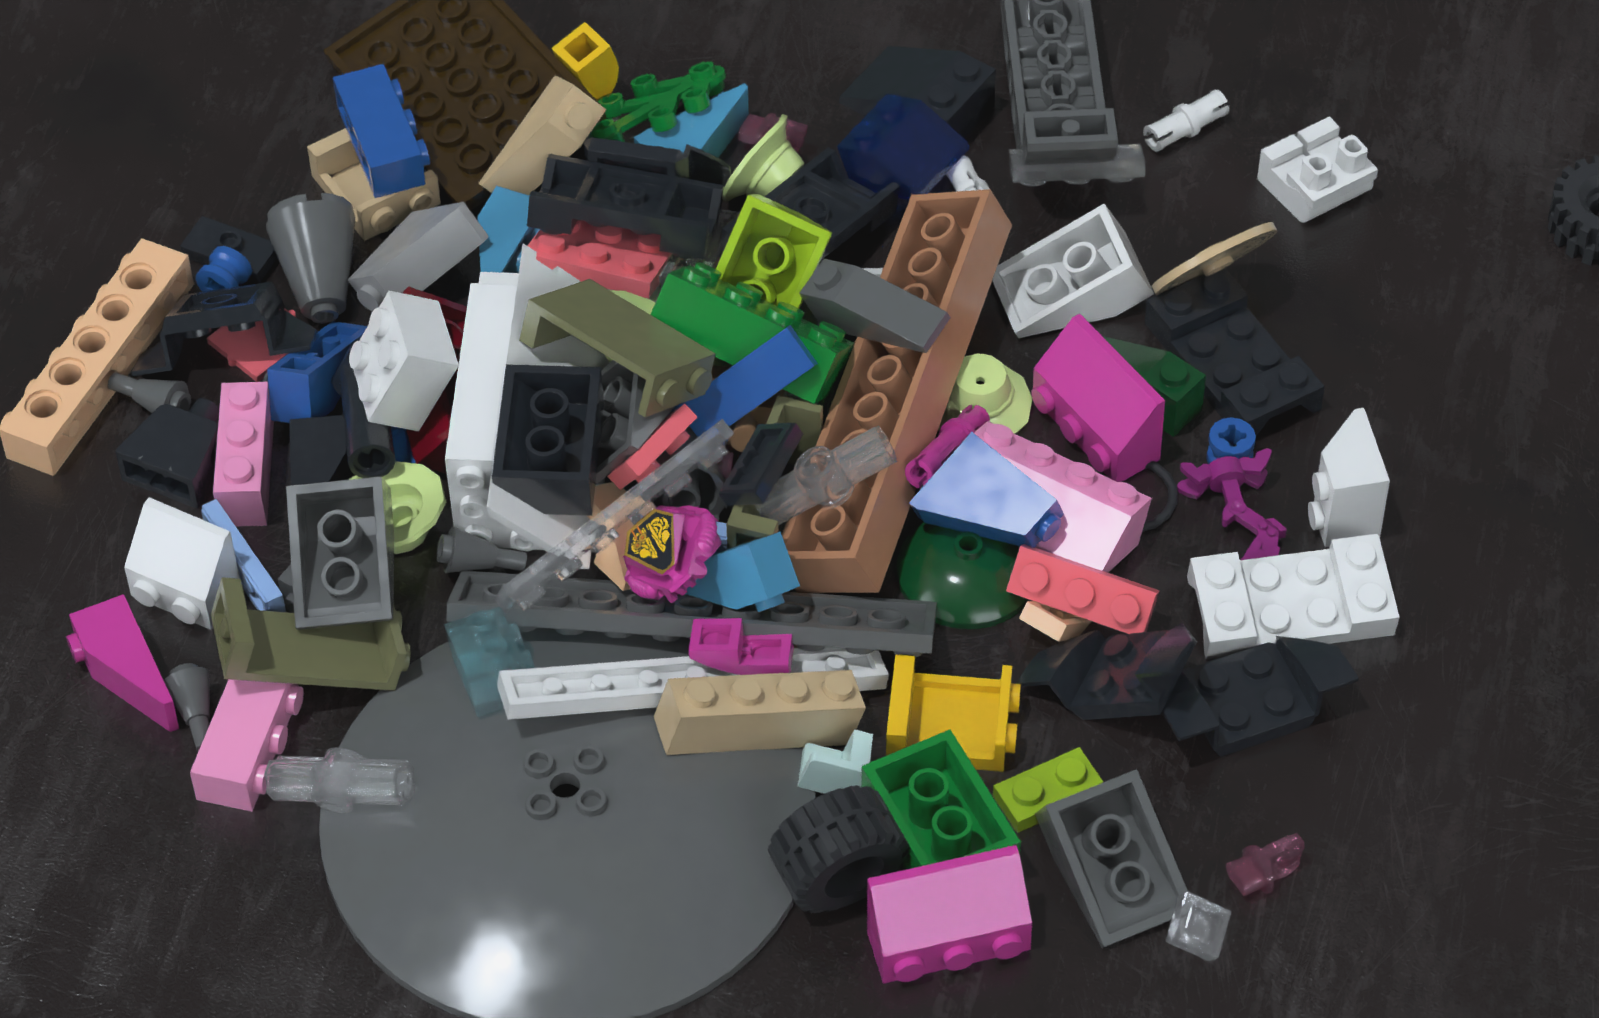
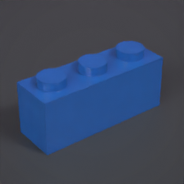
M384 64L333 77L338 111L374 198L426 185L424 166L430 165L428 150L423 139H415L414 135L417 134V128L411 110H403L401 106L404 104V97L398 79L390 80Z

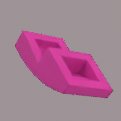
M742 618L693 619L688 652L689 658L694 661L737 675L791 673L794 644L792 642V634L743 636Z

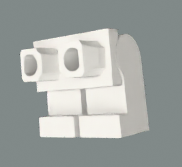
M1330 116L1299 131L1297 137L1292 134L1261 150L1257 180L1300 222L1305 223L1371 190L1373 180L1377 178L1378 169L1367 158L1368 151L1366 146L1352 134L1341 139L1339 137L1340 127Z

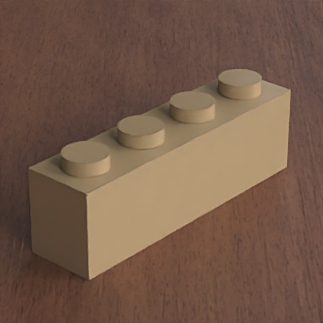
M852 670L669 678L655 711L654 719L666 755L803 748L807 743L820 746L847 745L854 729H857L866 707Z

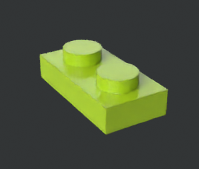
M1078 747L993 785V797L1015 831L1019 833L1039 824L1035 813L1045 805L1101 784L1103 781L1081 748Z

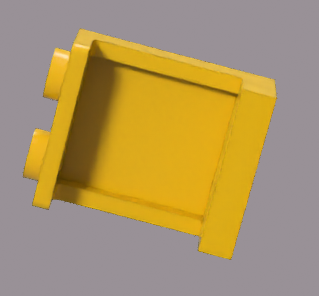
M895 654L886 733V756L951 729L976 770L1004 772L1005 753H1015L1017 724L1008 723L1009 712L1019 713L1021 684L1011 683L1012 665H1002L1001 679L915 673V656Z

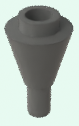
M114 372L108 381V388L110 390L132 397L135 402L150 413H153L160 405L170 404L189 411L191 405L188 386L183 381L137 380Z
M454 526L451 527L448 535L442 534L439 539L437 562L443 563L445 573L493 569L494 567L524 571L526 566V552L497 548V545Z
M186 663L173 668L169 676L164 679V683L175 707L185 723L190 726L198 752L210 725L208 721L210 719V672L204 667H198L193 663Z

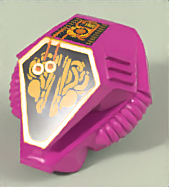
M690 505L681 507L658 506L627 531L625 553L623 556L627 568L624 580L629 584L632 591L640 597L659 600L665 595L670 603L678 599V594L682 596L686 594L688 587L693 588L696 585V580L698 578L702 579L707 574L704 562L722 544L717 534L716 522L718 520L707 509Z

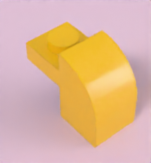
M584 22L552 47V50L561 63L598 101L601 97L612 93L617 83L619 66L611 46Z

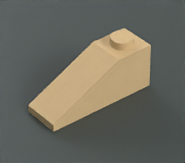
M555 75L478 184L490 193L493 192L496 186L530 195L531 191H534L543 182L548 155L554 154L570 157L582 145L606 109L575 85Z

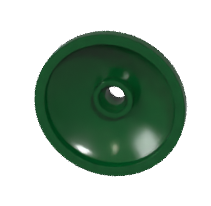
M922 522L909 533L899 549L896 573L902 595L905 600L937 602L935 621L937 624L956 629L987 628L1009 620L1025 607L1026 603L1030 601V599L1006 591L1020 546L980 537L973 532H960Z

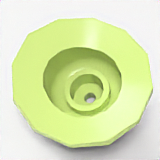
M781 115L778 122L746 154L732 173L723 189L722 199L725 202L744 194L746 196L753 194L765 196L804 166L801 157L791 147V143L787 141V115Z
M977 353L965 356L938 430L949 419L957 418L967 406L972 405L973 409L975 405H979L988 412L991 423L1004 425L1011 429L1014 434H1017L1028 423L1032 404V396L1024 377L1003 365L1002 362L992 355ZM982 381L984 384H981V385H980V384H977L976 382Z
M397 461L394 468L382 477L391 488L394 554L409 552L421 545L429 529L437 523L446 504L440 476L423 464ZM355 475L354 477L350 478L349 480H351V479H361V477H358V476Z

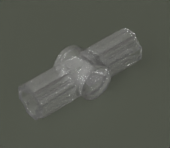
M880 426L869 429L831 451L824 446L810 448L798 458L794 471L777 480L765 503L754 505L761 517L777 520L778 525L817 504L827 509L838 507L852 495L856 483L896 463L895 451Z
M338 747L328 749L324 757L278 756L276 760H269L264 773L266 793L273 801L315 802L318 806L337 813H349L353 811L355 804L402 805L405 801H411L416 787L413 776L414 768L407 760L365 759L362 755L352 750Z

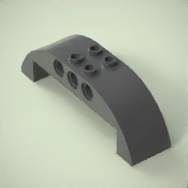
M1000 0L1013 129L1021 165L1113 161L1117 152L1118 136L1114 108H1105L1091 0Z

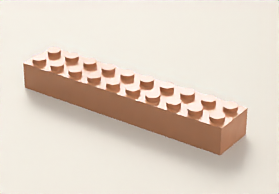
M991 189L914 194L910 197L880 278L946 311L951 318L927 353L857 337L782 533L800 587L795 588L797 593L879 592L911 506L909 502L914 497L917 489L906 479L905 468L936 437L1012 227L1010 220Z

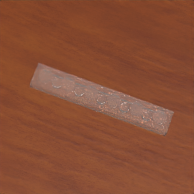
M721 419L500 589L494 600L505 614L518 605L523 611L527 610L547 593L542 586L556 576L560 582H563L582 567L583 563L579 558L593 548L597 554L604 551L620 537L616 531L628 520L633 525L637 524L656 508L652 502L666 492L672 498L692 482V478L688 475L700 465L707 471L729 453L724 446L734 435V432Z

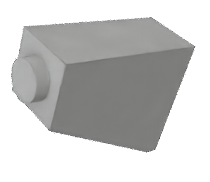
M464 202L413 211L351 275L348 281L357 292V298L360 303L373 312L375 308H379L388 291L402 293L408 287L421 291L425 290L480 246L489 236Z

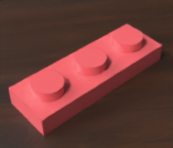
M1026 544L1021 545L1006 589L1007 592L1128 634L1147 631L1160 591Z

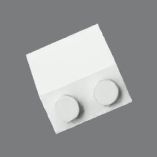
M1364 408L1354 409L1321 452L1319 472L1312 475L1315 498L1314 502L1308 503V516L1312 529H1319L1325 547H1330L1331 540L1371 534H1378L1380 538L1390 480Z
M150 497L143 504L124 566L131 596L145 606H157L173 613L184 623H196L212 630L211 611L221 577L240 579L231 532Z

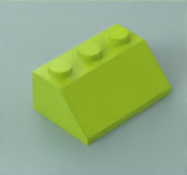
M760 194L748 195L716 269L722 273L721 280L735 287L737 282L751 285L763 292L761 299L775 306H778L779 302H785L800 308L803 298L799 293L818 267L832 232L801 213Z

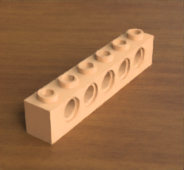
M141 238L132 252L127 253L122 258L117 272L108 284L101 286L95 301L87 312L77 318L70 335L61 347L53 350L48 364L37 379L29 382L24 396L13 411L8 412L3 417L0 424V436L7 459L55 476L116 392L108 388L110 376L114 372L128 376L136 365L140 354L147 350L163 328L165 316L193 287L194 282L187 254Z

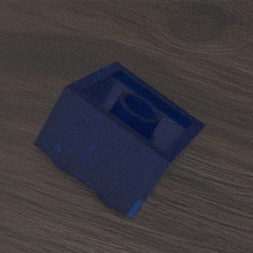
M886 94L879 100L877 105L837 146L849 179L875 193L890 183L895 182L900 185L898 198L910 200L911 195L928 194L970 149L968 142L923 101Z

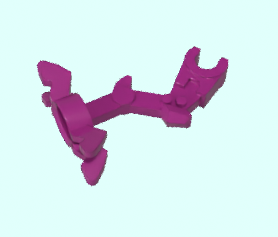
M1269 448L1258 451L1255 458L1242 457L1238 459L1233 456L1217 458L1209 464H1202L1198 468L1193 463L1183 462L1180 465L1181 472L1188 478L1177 484L1179 493L1193 499H1198L1209 487L1214 492L1223 493L1226 506L1222 513V526L1227 527L1234 520L1257 536L1241 560L1278 556L1281 548L1277 546L1278 538H1285L1287 529L1275 518L1265 519L1246 506L1239 488L1243 483L1256 489L1264 484L1268 474L1265 468L1272 454V450Z

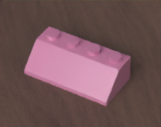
M987 421L974 432V434L1058 500L1064 512V515L1060 518L1062 523L1052 538L1046 542L1041 540L1035 548L1109 573L1138 546L1151 503V497L1138 492L1128 483L1116 482L1095 472L1091 466L1085 463L1067 459L1055 453L1047 445L1033 443L1020 437L1004 425L993 424Z

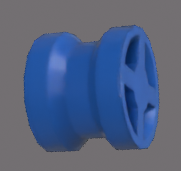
M219 246L211 253L209 257L210 264L200 268L195 280L202 292L238 287L239 284H244L252 275V267L246 257L230 247Z
M1232 417L1215 422L1210 428L1209 446L1206 458L1208 464L1217 458L1233 456L1238 459L1242 457L1253 458L1256 435L1252 426L1242 419Z

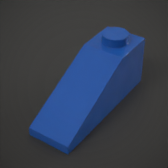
M332 321L317 332L314 344L310 350L288 353L269 367L267 373L271 421L289 423V419L325 417L333 411L341 396L333 387L332 377L351 344L355 340H360L368 326Z

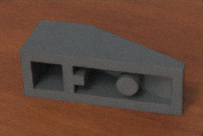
M824 258L799 293L819 324L821 321L841 328L848 335L923 353L928 352L951 318L946 311L858 266Z

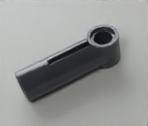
M355 340L332 377L333 387L342 397L348 464L350 470L358 477H383L394 468L396 462L392 426L368 422L363 401L359 398V388L354 370L349 363L351 348L356 341H359Z

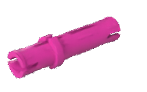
M969 405L957 418H952L945 422L939 430V436L907 464L905 476L908 482L916 488H920L922 484L924 486L971 432L974 433L987 421L990 422L988 412L979 405H975L973 409L972 405Z

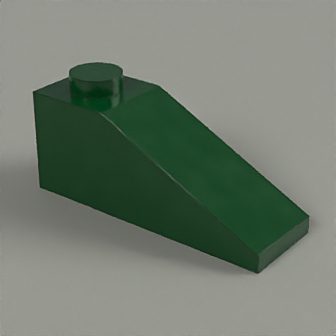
M1102 336L1165 400L1163 431L1174 437L1202 411L1206 381L1204 373L1170 351Z

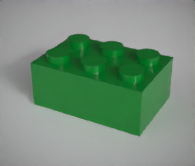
M951 729L861 766V787L868 786L872 787L874 791H878L908 842V855L902 862L903 870L1017 845L1020 854L1021 841Z

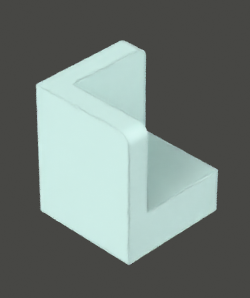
M854 729L844 751L812 743L805 744L802 751L798 787L824 794L849 786L859 785L861 787V766L870 763L873 734Z

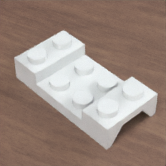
M1378 534L1333 539L1329 549L1247 560H1239L1238 552L1190 559L1187 579L1189 585L1196 590L1203 621L1204 654L1206 660L1219 659L1267 642L1275 644L1276 636L1332 644L1393 636L1395 634L1400 617Z

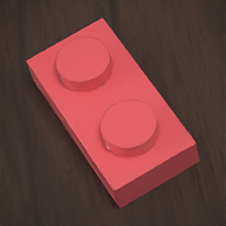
M684 403L669 414L644 444L607 477L619 490L633 480L642 485L661 467L656 459L664 451L671 455L690 438L685 429L697 418L695 413Z

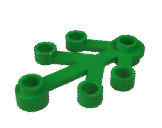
M701 62L692 66L689 69V74L682 77L657 82L654 74L636 77L631 81L634 99L624 101L621 93H611L598 100L602 107L606 109L607 118L631 113L616 122L613 119H604L598 122L591 132L594 138L625 142L622 133L648 118L652 131L664 132L670 130L677 125L676 112L681 99L688 113L699 112L710 106L709 97L720 93L725 88L723 81L726 78L725 70L722 66L714 65L713 62Z

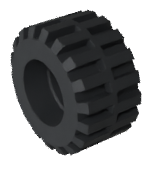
M857 785L830 791L809 801L793 812L772 835L770 839L771 844L768 846V853L796 905L803 911L810 910L811 913L837 910L867 897L868 878L898 872L902 862L907 858V848L909 846L878 791H874L872 787H859Z

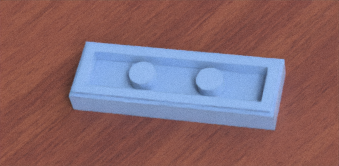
M215 499L202 505L201 512L204 521L231 532L242 588L256 609L286 612L283 594L218 500Z

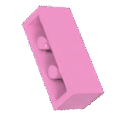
M268 382L221 383L213 495L214 500H218L236 527L267 526L274 421H271Z
M228 680L190 771L196 800L253 811L259 794H266L270 786L272 777L271 764L275 754L281 755L285 749L288 737L287 725L291 715H297L301 709L304 696L303 687L290 683Z

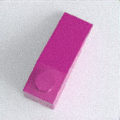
M124 594L69 614L74 633L66 636L75 662L85 661L94 680L169 732L179 729L173 700Z

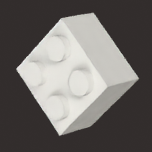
M388 291L379 308L373 310L368 327L360 340L353 344L349 355V363L354 370L359 388V398L363 401L368 422L414 431L420 430L459 366L439 301L394 291Z

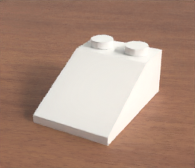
M1105 204L999 264L992 279L1018 338L1065 328L1072 317L1081 314L1088 322L1116 317L1154 295L1126 232Z

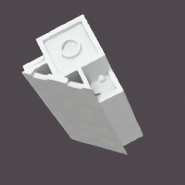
M523 243L519 273L480 272L479 283L470 284L445 454L454 527L497 545V548L517 549L520 551L545 550L575 569H589L591 552H597L600 529L587 516L543 514L492 483L506 364L601 367L602 370L610 363L604 354L573 335L534 349L519 341L528 299L581 282L558 266L550 269L536 260L537 252ZM605 478L597 485L605 484Z

